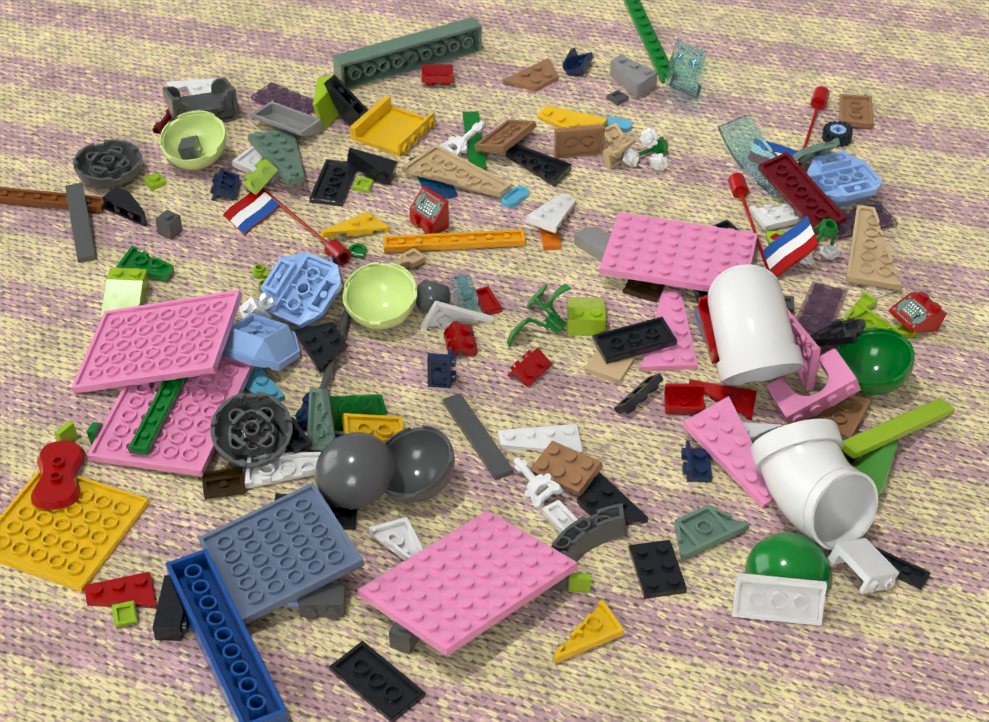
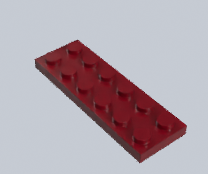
M788 152L758 165V170L803 220L808 216L812 229L819 225L823 219H831L837 226L846 222V216ZM820 230L815 232L816 236L820 234Z

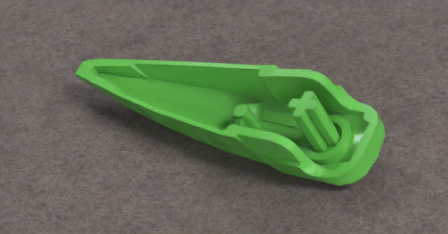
M899 439L862 455L857 464L853 465L855 469L868 475L874 481L878 491V498L883 495L888 483Z

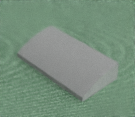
M273 101L250 114L254 119L304 137L313 136L323 131L322 119Z
M591 227L574 234V244L602 262L611 235L598 227Z

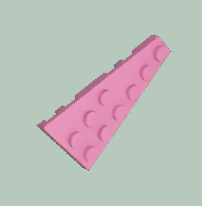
M681 290L662 291L655 318L661 316L664 318L677 339V345L645 353L640 371L697 369L698 363Z
M787 309L796 345L800 346L804 367L797 371L805 391H813L814 384L817 383L816 372L820 367L819 356L821 349Z
M729 396L683 422V428L758 505L764 508L775 501L765 483L763 474L756 470L750 450L753 443Z

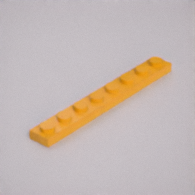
M524 229L383 236L384 253L407 252L413 248L418 251L525 246Z

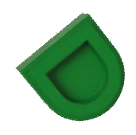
M361 243L352 244L348 249L351 252L352 258L364 259L367 254L366 246Z
M93 422L88 428L87 435L91 445L102 428V423Z

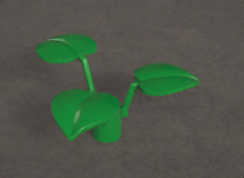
M566 283L553 293L545 306L539 300V296L544 294L548 286L547 284H544L531 297L526 307L529 308L536 301L548 314L544 320L547 323L544 324L529 317L524 319L509 334L507 339L509 347H511L513 338L529 322L540 325L547 330L550 328L556 334L565 327L567 323L557 314L552 304L558 296L571 290Z

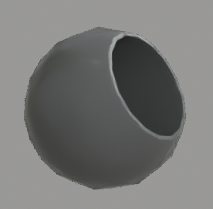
M423 280L417 285L416 305L421 311L428 314L435 301L449 304L451 293L448 286Z

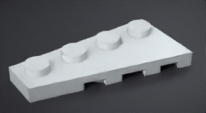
M577 424L498 430L500 449L534 450L538 453H543L551 441H555L583 453Z
M321 452L283 453L280 458L267 466L246 468L245 489L315 475L316 462ZM274 453L263 454L254 458L247 457V463H251L252 459L271 457Z

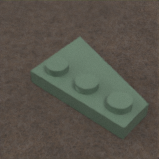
M309 389L307 437L312 442V446L307 449L323 450L335 439L328 389Z

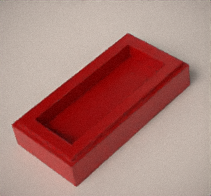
M489 286L472 290V296L484 314L493 315L502 312V307Z

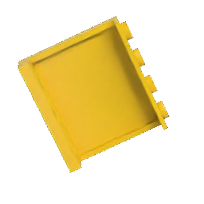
M385 95L350 126V139L401 157L409 151L413 144L416 145L418 140L422 136L424 137L429 129L434 128L436 124L435 112L432 111L427 117L392 106L391 97Z

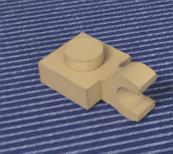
M413 248L401 254V259H397L394 263L405 269L408 266L413 269L425 263L426 256Z

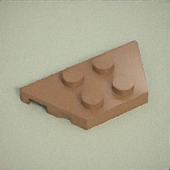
M547 58L503 79V84H513L517 88L536 92L558 81V75L550 59Z

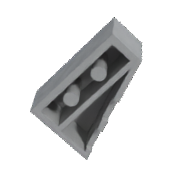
M623 55L617 56L610 62V76L619 85L625 87L626 91L630 92L636 100L656 87L657 72L651 68L643 66Z

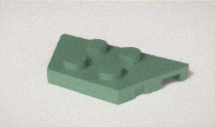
M835 138L831 142H822L802 148L793 155L795 161L803 163L810 161L813 157L829 154L832 149L840 145L839 138Z
M709 504L674 521L680 559L684 561L749 530L750 524L745 520L743 523L732 519L733 515L722 512Z

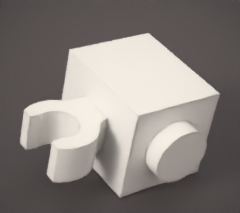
M266 293L261 294L259 300L251 296L239 307L242 318L244 319L251 314H256L271 319L268 308L274 305V299L271 297L267 300L268 296Z

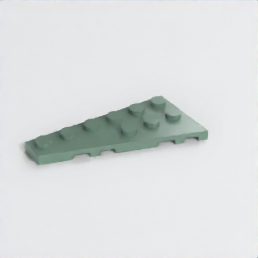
M271 130L270 132L248 134L250 144L264 159L267 158L278 169L277 174L287 185L304 183V173L294 133L286 130Z

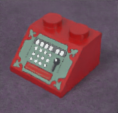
M423 186L409 209L410 222L412 225L421 228L425 233H441L449 228V201Z
M925 292L909 293L888 311L912 333L938 331L947 315L941 309V305L933 302Z

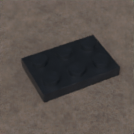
M670 540L629 545V554L644 599L687 592V587Z

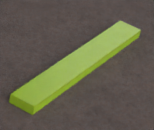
M938 398L844 440L842 451L855 459L953 414L955 408Z

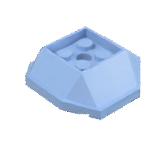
M844 150L813 157L807 171L812 180L838 208L868 201L872 195L878 193L883 182L865 161L850 156V153Z
M305 252L290 257H280L261 286L263 293L267 294V300L271 297L274 299V305L268 308L271 316L296 327L303 328L316 322L326 314L343 284L337 264Z
M251 314L232 325L222 356L251 366L268 367L271 370L280 371L300 358V348L295 332L291 331L287 324Z

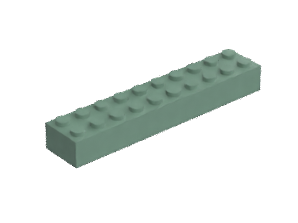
M474 17L333 55L334 74H337V77L343 84L350 89L420 69L423 64H438L482 51V25Z

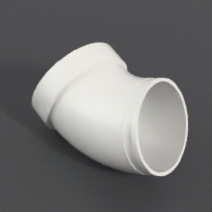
M752 264L734 266L718 275L708 291V306L720 360L717 363V369L721 385L736 386L751 381H768L801 370L804 367L800 346L796 345L782 287L778 278L768 269Z
M809 419L787 424L764 434L751 445V454L756 470L763 474L773 499L786 518L805 536L829 550H833L838 542L862 538L875 518L878 508V491L874 481L868 475L855 469L846 460L842 452L844 444L837 423L829 419Z

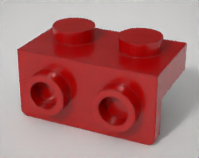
M452 64L422 65V83H425V85H434V83L450 85L453 82Z
M452 321L444 331L447 351H449V348H453V355L460 352L469 356H476L478 350L473 328L467 324Z
M537 347L533 352L527 351L521 357L523 359L521 363L517 360L510 367L512 371L507 376L511 377L515 374L526 387H529L553 363Z
M666 383L664 390L665 414L696 415L705 410L704 384Z

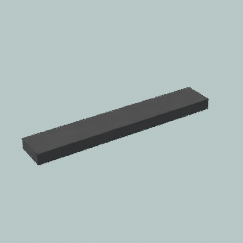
M83 183L66 185L65 189L78 263L96 260Z
M461 393L444 398V406L494 480L512 475L514 469Z

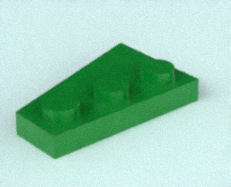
M133 245L116 266V268L147 269L148 279L168 282L174 273L173 265L159 258H152L149 256V253L145 251L140 252Z
M382 394L329 396L334 431H343V413L384 415L387 413Z

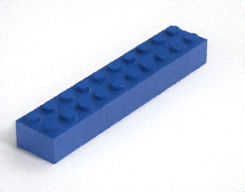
M207 548L165 563L167 575L171 579L184 615L189 622V626L233 721L289 722L287 709Z

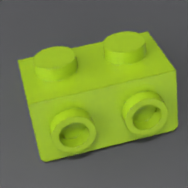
M267 158L264 160L260 159L255 165L256 170L253 173L249 172L243 178L245 180L243 185L255 195L259 193L278 171Z

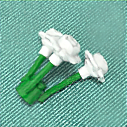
M647 128L641 132L642 136L639 139L643 147H648V149L639 153L633 151L632 148L624 150L623 162L629 167H636L639 156L654 151L655 153L649 158L650 168H654L655 171H664L668 167V158L664 157L668 154V142L663 136L659 137L655 129Z
M823 219L813 231L815 233L820 230V235L817 237L818 243L822 237L828 238L832 236L831 242L820 246L819 253L825 259L834 260L841 255V249L834 243L839 230L833 220ZM814 250L800 260L799 263L804 266L815 263L812 255Z

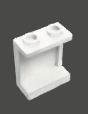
M866 538L838 542L828 557V560L833 565L846 562L863 580V584L859 589L862 594L892 588L896 582L895 579L900 573Z

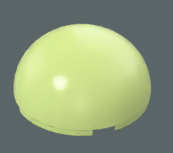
M190 111L177 116V119L171 123L168 122L163 128L160 135L161 150L172 164L182 169L199 170L206 168L220 158L226 147L227 132L224 123L215 114L207 111ZM197 135L203 147L201 157L192 160H182L178 152L181 139Z
M373 262L360 267L347 279L343 291V303L351 318L358 324L374 330L390 329L401 324L410 316L417 301V286L413 276L407 269L392 262L390 264Z

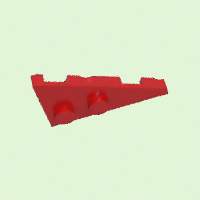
M689 380V384H704V394L710 396V399L716 403L729 396L736 411L746 416L747 420L752 421L757 391Z

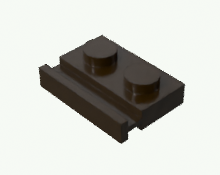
M628 279L625 288H623V294L657 303L666 285Z
M241 467L204 472L203 476H201L205 500L246 494L243 469Z

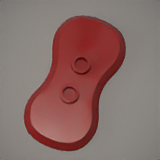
M57 441L49 443L42 448L37 457L40 479L31 493V501L34 506L45 510H55L69 507L78 500L80 486L77 481V472L86 456L83 447L72 441Z

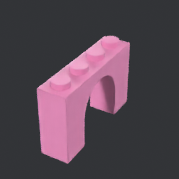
M835 348L819 356L821 368L828 377L827 385L820 392L811 396L798 395L792 391L784 377L766 386L770 397L788 424L808 420L861 391L857 378Z

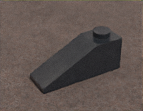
M335 74L324 83L339 116L349 126L354 124L368 111L364 104Z
M350 147L348 150V164L374 180V182L391 185L396 174L398 161Z
M116 186L103 196L105 210L144 227L147 225L145 212L130 192Z
M164 575L152 627L155 640L182 641L183 634L188 632L189 622L185 620L182 606L169 575Z

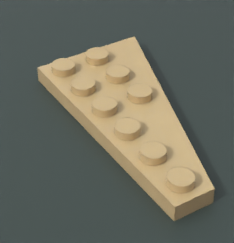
M437 144L402 166V172L496 197H502L511 190L510 183Z
M857 205L846 282L901 290L902 285L898 281V273L894 269L893 259L887 241L884 240V232L880 228V221L875 207Z

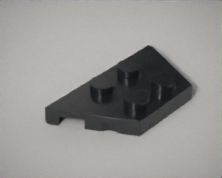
M850 318L844 321L838 319L810 336L818 346L854 344L857 342L856 335L860 336L866 324L864 319Z
M333 322L294 330L296 337L319 373L325 370L323 366L329 360L333 362L348 347L345 339Z
M600 472L581 497L578 496L577 504L590 516L597 514L598 509L623 503L626 525H629L631 522H648V516Z

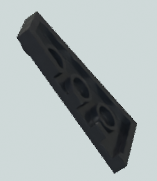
M515 144L506 152L508 159L553 186H556L572 169L571 163Z

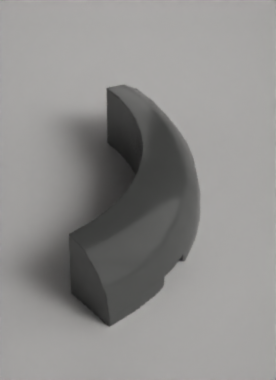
M623 503L598 509L597 514L587 518L584 516L579 518L557 536L551 547L578 562L584 554L610 540L626 537L627 528ZM569 575L551 588L559 591L569 590Z

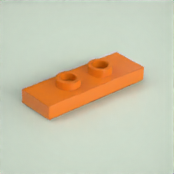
M539 227L543 250H560L561 242L558 229L554 233Z

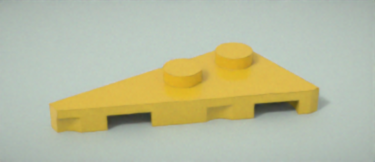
M366 212L321 230V237L333 238L336 237L337 233H346V236L373 235V231L383 230L384 233L390 231V227L371 213Z
M600 600L597 608L591 614L589 613L585 617L584 622L574 629L570 634L569 640L564 645L561 644L552 658L555 664L624 635L623 627L604 600Z

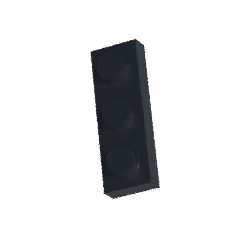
M661 374L649 376L614 407L616 413L626 412V414L633 412L638 403L645 401L649 393L659 388L658 385L664 380Z

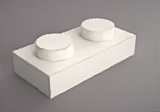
M560 500L542 508V515L559 533L578 520Z

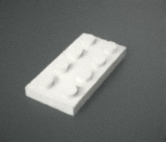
M736 573L732 617L822 626L827 584L824 581Z

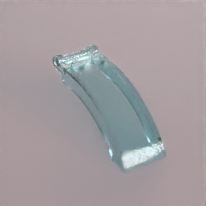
M678 37L668 64L665 84L697 99L702 87L699 85V79L706 57V50H700Z
M745 115L718 126L724 143L740 168L757 185L766 190L771 197L776 196L778 191L758 170V165L778 155L761 135L755 120Z

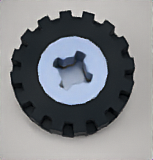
M830 121L823 128L822 139L827 143L835 138H839L840 145L837 147H844V145L847 146L851 143L853 129L845 122L833 121L832 123Z

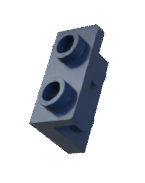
M220 168L219 173H215L212 179L214 184L210 189L212 194L211 200L215 201L217 195L234 201L240 175Z
M449 348L448 355L428 353V387L451 389L452 382H456L457 371L453 370V367H456L457 356L453 355V348Z
M686 440L685 448L681 449V460H685L682 464V474L686 475L687 482L711 483L712 473L709 453L702 448H691L690 441Z

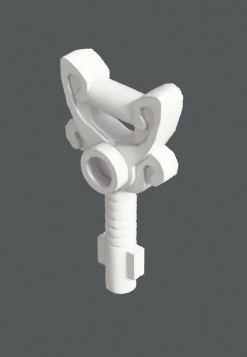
M483 121L475 123L472 129L463 137L451 136L448 139L449 141L439 146L461 157L462 153L468 151L467 141L477 132L480 133L485 123Z
M519 457L514 459L515 469L519 473L522 472L529 480L527 484L528 490L524 494L532 500L533 505L538 511L542 510L544 507L543 502L552 494L557 495L564 492L561 486L553 481V477L549 473H546L544 476L542 474L535 476L528 468L529 464L524 459L521 460Z

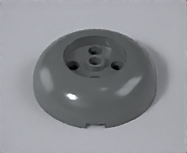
M116 139L103 140L104 143L97 145L91 143L82 148L74 157V170L79 179L85 184L98 189H114L116 186L122 187L130 183L139 174L143 162L142 154L136 145Z
M243 392L228 398L218 407L211 420V439L216 451L224 460L241 468H260L276 461L288 448L293 433L292 419L288 409L280 400L263 392L249 394ZM275 424H277L282 429L284 437L279 432ZM265 430L271 431V432H267L265 436L263 435V432H264ZM235 432H241V433H242V436L239 438V437H238L236 434H234V433H235ZM250 444L257 445L255 448H249ZM274 453L271 457L252 459L251 463H247V457L254 458L263 454Z

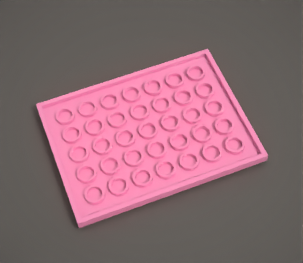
M619 212L599 268V274L708 292L712 282L725 270L738 265L752 264L758 233Z
M234 290L104 311L71 389L76 394L216 373L243 296L241 291Z
M222 356L216 373L188 377L148 456L129 453L128 447L163 381L124 386L87 453L88 461L203 476L215 451L211 439V420L213 415L225 400L243 392L254 366Z
M487 510L359 588L358 597L445 656H448L578 570V564L573 559Z

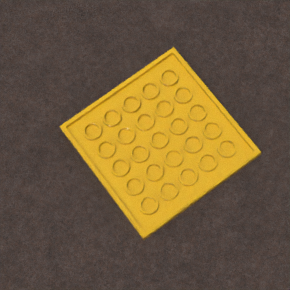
M38 470L0 515V564L83 593L85 590L84 585L90 584L148 507L150 499L77 475L80 496L74 504L62 509H40L34 506L31 501V493L40 479V470Z

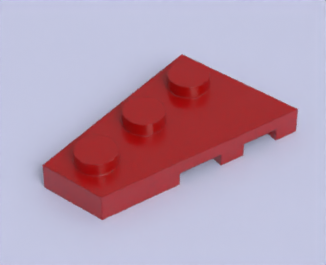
M150 572L84 585L87 606L112 607L111 605L134 601L135 608L138 606L157 609Z

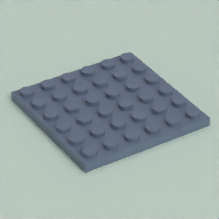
M313 482L198 537L202 548H207L245 625L365 565L363 558Z

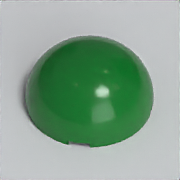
M873 328L862 330L860 336L856 335V343L840 344L837 352L857 378L861 389L859 393L866 395H882L898 389L909 378L915 363V353L911 342L902 337L901 333L890 329Z
M790 532L776 533L759 541L749 553L744 569L745 574L824 581L827 584L826 594L830 589L832 580L830 562L821 547L803 535Z

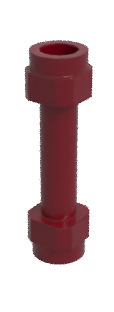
M168 108L162 120L155 123L152 129L153 133L161 134L165 125L172 118Z

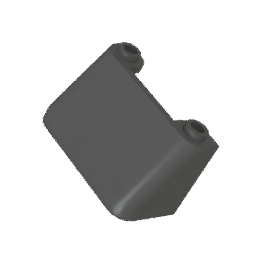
M226 77L215 79L211 83V92L180 97L179 90L174 86L162 87L163 95L173 121L178 118V115L190 111L213 113L223 123L234 121L238 116L236 89Z

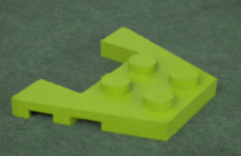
M866 292L861 295V298L857 300L855 306L851 308L843 321L850 318L864 319L866 324L864 330L873 328L890 329L901 333V336L905 339L919 335V333L909 331L903 324L894 327L869 310L876 306L878 300Z

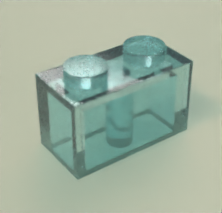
M470 274L452 277V294L456 306L478 312V296Z

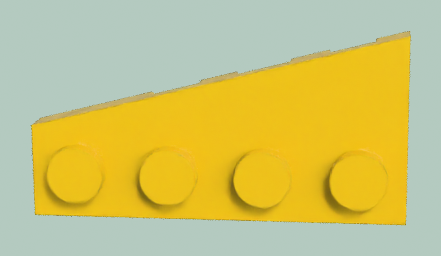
M546 105L537 114L538 119L557 128L597 125V123L604 124V126L608 124V118Z

